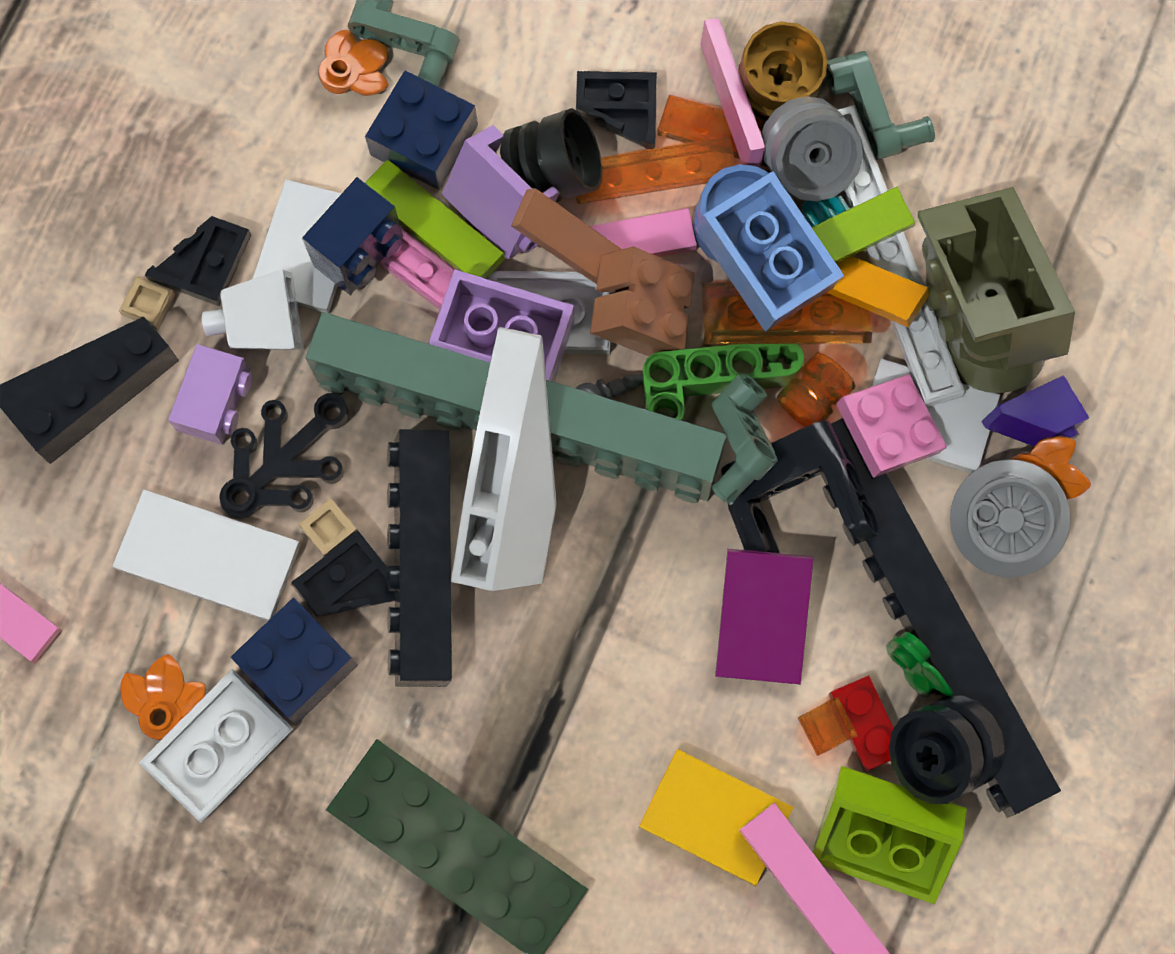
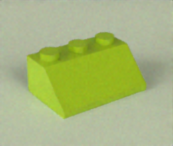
M841 766L829 796L812 853L824 867L935 904L963 842L967 808L950 802L948 804H929L914 797L903 786Z

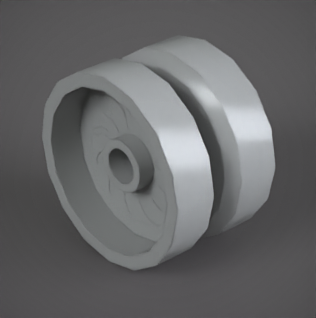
M805 96L789 100L775 109L764 124L761 135L765 144L763 160L769 170L775 173L783 187L797 198L809 201L833 198L848 188L858 175L863 160L862 140L855 127L834 106L824 99Z

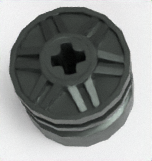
M570 108L543 117L540 123L532 121L522 126L505 130L500 147L501 159L532 189L536 188L543 193L555 187L560 192L556 203L560 202L563 196L571 199L599 189L603 174L601 153L589 123L579 111Z

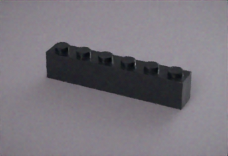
M399 429L394 442H388L387 466L394 467V483H388L387 506L388 508H394L395 524H388L387 531L388 549H395V565L388 566L387 574L388 591H395V607L388 608L387 617L388 633H395V649H389L388 675H395V687H446L452 681L449 431Z

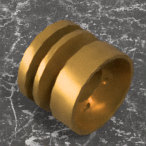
M780 21L765 25L752 34L744 48L738 72L755 119L765 124L774 110L787 101L805 96L816 98L826 76L827 56L824 46L811 30L798 23ZM774 78L782 80L781 86L773 83Z

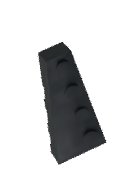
M143 316L0 384V408L35 451L51 464L179 362V359Z

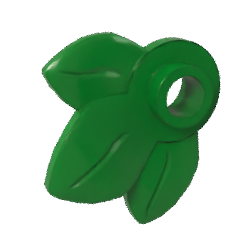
M904 632L901 637L894 636L886 645L888 655L894 663L903 669L905 679L918 694L929 698L932 694V689H935L947 697L954 695L941 674L926 662L931 656L930 651L916 636L909 632Z

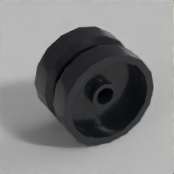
M962 695L943 697L900 718L891 732L889 753L892 768L900 783L914 797L929 804H948L992 781L1002 768L1005 747L1002 731L993 715L979 702Z

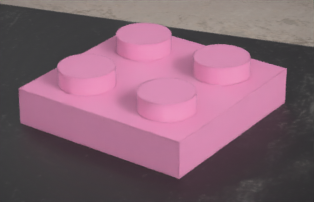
M910 374L844 396L836 403L873 478L940 454L947 448Z

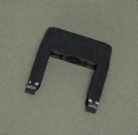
M829 421L811 424L772 442L771 445L778 461L760 480L754 479L732 505L728 504L729 512L744 550L780 553L760 502L824 473L845 526L851 529L861 542L879 535L877 519L853 460ZM735 460L722 467V476L736 462Z

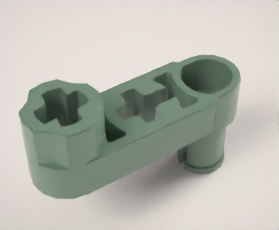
M357 0L348 22V29L360 38L377 40L386 46L424 56L425 58L418 77L439 87L447 65L453 62L460 42L459 37L435 25L390 13L394 3L393 0Z
M865 51L827 60L826 81L828 88L834 96L851 92L876 160L898 155L902 149L926 142H934V127L928 116L897 126L891 123L870 59Z
M745 373L738 374L712 402V408L725 434H727L733 451L736 453V462L712 485L714 493L722 501H727L729 505L736 501L737 497L754 479L760 480L778 461L775 451L754 412L767 398V394L753 378Z

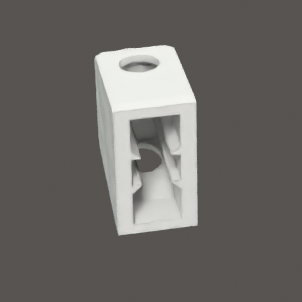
M279 270L221 290L220 294L223 309L202 313V324L205 334L212 336L226 333L229 348L253 350L304 349L293 274L291 272Z

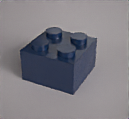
M405 70L365 135L369 153L382 162L388 159L404 173L440 190L454 167L464 141L473 135L478 126L476 108L474 104Z
M356 177L306 232L302 240L313 266L351 296L358 287L362 289L372 280L376 272L375 267L384 257L388 259L398 251L402 244L401 238L403 233L395 206Z
M294 597L230 657L286 717L296 725L358 666L354 659Z

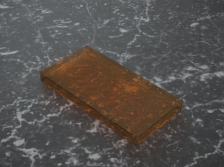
M732 282L702 283L701 286L704 344L871 343L873 331L869 311L829 293L823 294L765 332Z

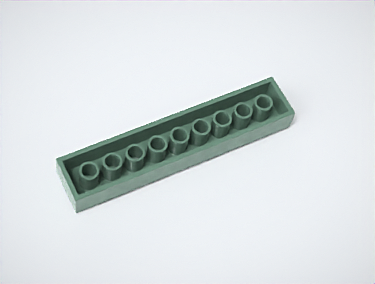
M321 313L305 359L322 389L339 395L343 394L344 390L359 395L358 399L373 406H382L383 402L397 406V410L400 413L412 418H421L422 414L436 418V422L439 425L448 429L460 430L462 426L477 431L490 362L332 314ZM546 380L552 454L556 455L555 459L558 462L574 467L579 466V463L595 467L594 471L612 479H618L619 475L635 479L634 483L637 486L651 491H658L659 487L675 491L674 496L686 502L698 503L699 499L708 502L722 458L727 434Z

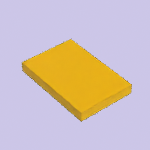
M677 749L639 828L756 887L766 866L739 832V829L773 803L777 805L787 820L794 807Z

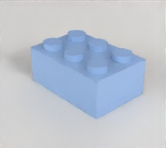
M773 171L705 213L695 228L765 332L834 288L844 277Z

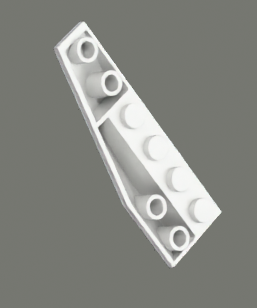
M504 327L498 328L468 473L451 582L489 591L542 584L557 506L543 339L541 335Z

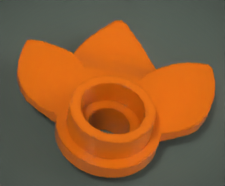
M350 30L339 31L327 41L324 50L326 59L321 62L318 72L319 79L326 90L334 94H343L352 90L363 96H370L388 88L387 80L378 72L387 60L388 46L373 39H364L357 42Z
M1062 436L1047 437L1038 441L1030 453H1020L1011 459L1032 463L1048 472L1061 486L1067 500L1082 495L1091 486L1088 477L1074 465L1068 463L1076 447L1075 439Z
M166 654L151 665L146 672L145 678L137 674L125 673L121 681L120 691L124 707L139 717L138 721L142 732L154 740H162L206 696V685L202 682L185 683L180 665L172 655ZM157 711H165L166 721L162 725H154V714Z

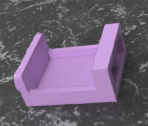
M492 125L464 141L442 195L485 238L501 250L507 259H510L521 251L528 253L538 245L511 227L526 190L532 188L496 154L504 135ZM552 187L543 192V194L556 202L560 192L555 187Z

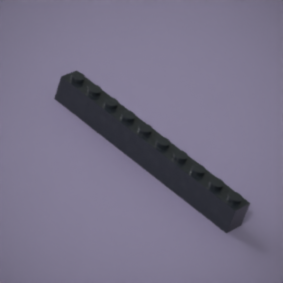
M841 418L831 423L853 460L877 519L879 535L861 542L844 523L842 526L850 543L853 546L858 544L866 557L862 563L868 577L873 583L879 581L886 596L882 599L888 614L893 620L899 618L905 631L916 636L928 648L931 656L926 662L941 674L953 691V696L963 695L979 702L993 715L1002 731L1005 747L1002 768L995 778L988 782L990 787L986 789L991 804L998 813L1003 811L1006 817L1009 818L1061 792L888 475L885 473L873 478L844 419ZM823 473L821 476L826 484L823 486L824 495L830 506L836 509L838 508ZM932 689L934 696L940 694L941 698L946 697L938 690Z

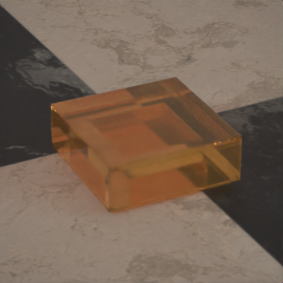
M838 697L798 717L817 756L858 736Z

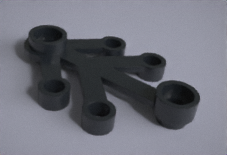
M334 393L320 396L314 404L315 417L282 448V425L287 421L288 412L280 401H267L261 409V416L265 421L263 465L251 476L250 454L257 448V438L247 428H240L233 432L231 436V445L234 448L233 479L224 484L219 496L220 504L228 515L234 518H247L253 515L260 506H290L296 512H305L312 507L313 495L304 485H295L290 490L264 489L274 478H321L328 484L337 483L342 479L344 469L341 462L335 457L328 456L321 460H295L327 429H337L346 423L349 410L341 396ZM272 408H280L282 412L279 418L271 420L267 417L268 412ZM337 408L340 410V414L336 419L329 420L325 417L327 410ZM250 436L251 443L245 448L237 446L240 437ZM329 464H335L338 467L336 474L333 476L323 474L324 468ZM299 492L307 494V500L302 505L293 503L294 496ZM238 493H248L249 497L245 504H235V497Z

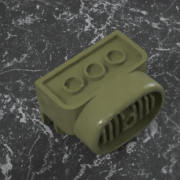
M1014 187L918 211V219L926 234L922 244V253L926 262L927 272L926 286L929 290L926 304L930 311L934 310L940 336L943 342L947 344L958 376L963 383L974 389L989 393L1015 391L1028 385L1038 376L1045 360L1068 355L1075 310Z

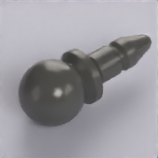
M628 374L622 379L618 378L608 382L607 385L601 378L596 381V384L583 383L575 389L611 399V397L615 398L625 394L626 391L635 390L643 383V374Z

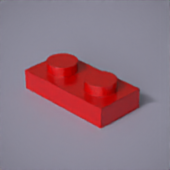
M868 675L829 693L830 699L864 773L890 762L889 743L893 726L870 676Z

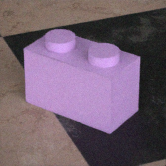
M196 344L168 419L176 431L220 445L224 444L227 434L232 435L236 428L239 417L236 408L240 397L247 396L252 383V373H250V368L244 358Z

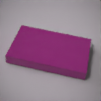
M727 548L715 677L801 685L813 556Z

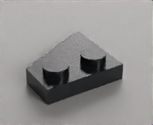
M577 71L576 110L586 120L648 150H655L657 72Z
M211 216L196 229L193 236L184 238L173 248L174 253L159 266L155 267L152 265L147 269L145 276L149 281L220 306L222 303L221 290L229 287L250 240L251 233L247 228Z
M359 531L355 532L291 582V586L316 617L395 601V591H388V567Z

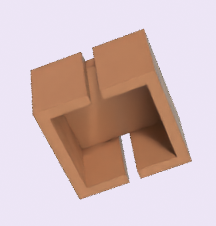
M634 246L601 255L596 290L604 293L629 286V290L595 298L590 334L646 356L657 352L685 349L689 315L683 313V310L690 308L695 273Z

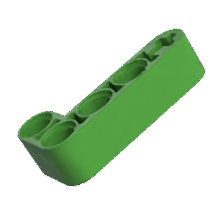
M774 340L654 353L643 364L642 387L645 410L656 412L661 408H669L675 412L677 416L675 419L683 421L685 410L684 397L721 393L739 374L732 367L737 361H746L752 365L754 370L747 375L753 378L763 389L792 385L797 381L804 363L803 350L797 343L791 340ZM778 358H785V362L790 365V368L783 369L782 364L777 362ZM763 359H765L764 367H767L766 372L761 371ZM697 365H706L712 370L713 374L708 378L702 379L694 376L691 369ZM656 369H665L672 375V378L667 382L659 383L654 381L650 374Z

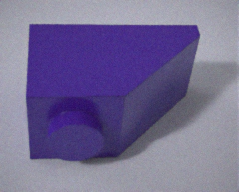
M1063 375L998 405L981 422L988 430L1035 446L1038 441L1047 437L1062 436L1075 439L1080 435L1077 428L1087 421L1089 416Z

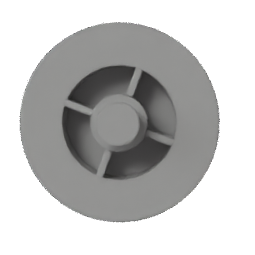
M999 460L979 467L961 483L952 501L950 526L957 547L974 566L996 576L1020 577L1042 569L1061 551L1069 533L1070 509L1061 486L1048 472L1026 461Z

